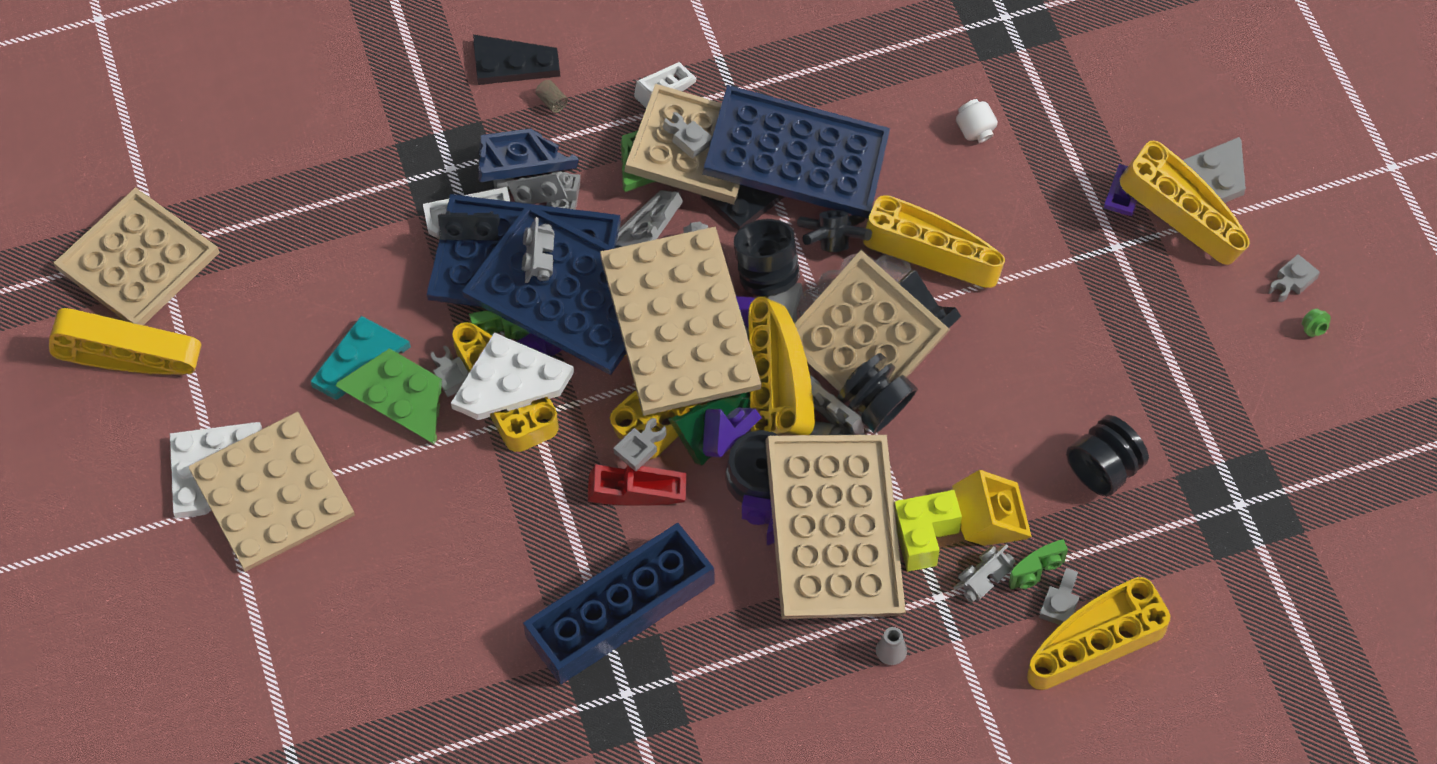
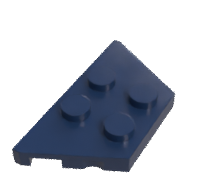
M531 128L481 135L479 142L478 180L485 182L575 169L579 159L573 154L566 157L559 153V145L543 138L541 134Z

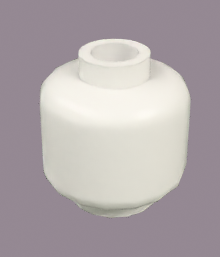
M974 99L958 109L959 114L956 117V122L967 140H978L979 143H982L993 137L992 131L997 127L998 121L987 102H979L978 99Z

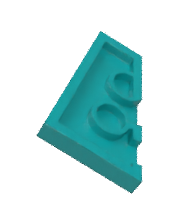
M361 316L310 381L311 385L318 391L337 400L346 394V392L336 387L337 382L389 348L397 353L400 351L404 353L411 348L410 341Z

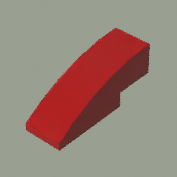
M595 464L589 474L588 502L610 505L650 506L684 503L686 500V473L646 466H642L637 471H634L628 465L625 469Z

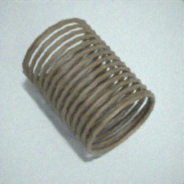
M551 80L541 82L536 88V95L552 112H559L566 106L568 98Z

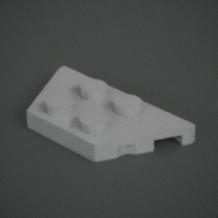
M1240 137L1183 160L1214 190L1224 203L1244 195L1246 187Z

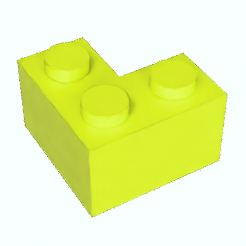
M955 490L894 501L897 536L907 572L937 566L939 546L936 538L960 532L962 515Z

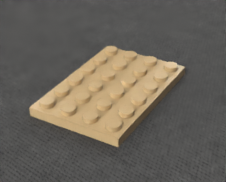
M716 226L600 252L643 416L761 389V381Z
M887 435L768 436L765 441L781 618L903 616L906 610Z

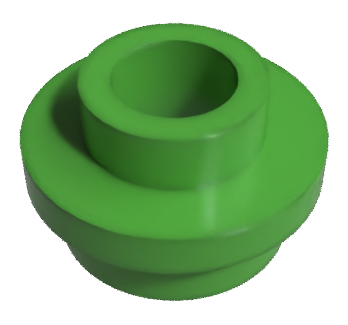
M1320 309L1309 311L1302 320L1304 332L1310 337L1324 334L1329 328L1331 317L1326 311H1321Z

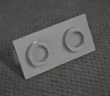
M561 171L555 174L531 178L523 177L519 180L507 182L515 202L537 204L568 198L564 187L569 184V176Z
M537 217L530 228L526 227L523 235V245H527V253L524 254L522 260V270L526 271L525 283H528L532 276H538L540 281H547L553 274V255L545 254L543 251L552 253L554 231L548 224L538 226L539 218Z
M1007 544L998 548L991 546L979 556L982 561L975 568L971 565L958 576L961 581L953 587L954 590L963 587L966 590L964 596L968 601H979L994 587L987 578L988 575L997 583L1013 569L1015 559L1007 553L1005 555L1003 553L1009 546Z

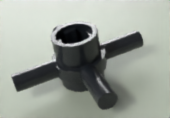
M841 210L822 212L819 214V219L800 216L797 220L798 227L814 230L803 235V243L811 245L820 241L821 249L827 252L847 250L849 248V237L868 241L872 236L870 229L855 226L864 222V217L848 216L847 212Z

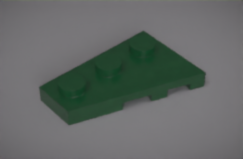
M750 392L715 399L704 405L698 404L690 408V412L668 419L696 464L702 466L712 457L706 456L703 453L706 410L720 409L727 417L736 408H750Z

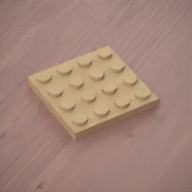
M655 84L624 172L734 205L740 184L702 175L709 147L692 159L672 142L674 134L668 133L663 128L664 119L667 118L671 123H674L672 116L674 112H677L683 117V121L687 125L695 121L713 137L722 103Z
M135 187L54 262V266L59 272L124 321L144 325L219 254V250L216 245Z
M862 250L859 251L795 323L807 362L838 391H841L846 380L861 364L867 362L878 353H882L887 358L881 369L890 363L895 366V370L889 378L891 382L901 375L908 377L950 331L946 325ZM864 405L859 408L861 412L866 409Z
M299 412L188 466L244 572L355 516L350 503Z

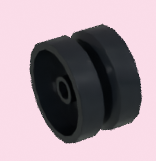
M764 430L748 432L738 438L731 448L725 480L729 492L737 501L742 503L744 495L771 500L765 439L768 436H779L774 432Z

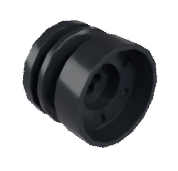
M761 219L750 222L737 231L734 236V250L736 260L738 261L740 283L746 291L755 295L771 296L788 291L797 283L800 278V269L796 254L794 231L790 225L781 220Z
M882 353L876 354L870 360L861 364L849 376L837 396L842 403H846L853 398L848 406L852 411L859 409L863 405L866 407L861 415V420L874 434L887 426L906 407L918 391V388L904 375L899 376L892 382L889 380L895 370V366L890 363L881 369L887 360Z
M1106 415L1101 418L1096 425L1089 429L1088 434L1078 438L1067 448L1066 452L1068 463L1079 480L1091 491L1104 497L1114 494L1126 483L1127 477L1134 476L1149 460L1147 448L1136 431L1125 421L1112 415Z

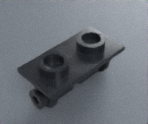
M446 211V214L438 215L441 240H499L498 226L500 224L499 214H494L493 211H490V213H473V215Z

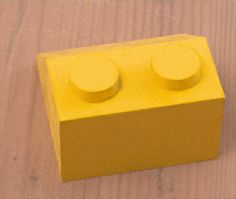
M978 470L952 485L962 515L961 532L965 540L987 546L1025 540L1032 537L1017 482Z

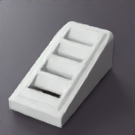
M678 62L638 80L634 96L647 108L655 84L684 91L696 82V77Z

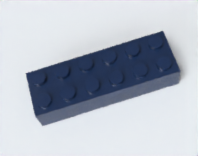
M676 523L523 622L525 637L560 685H562L715 584L714 567L682 526Z

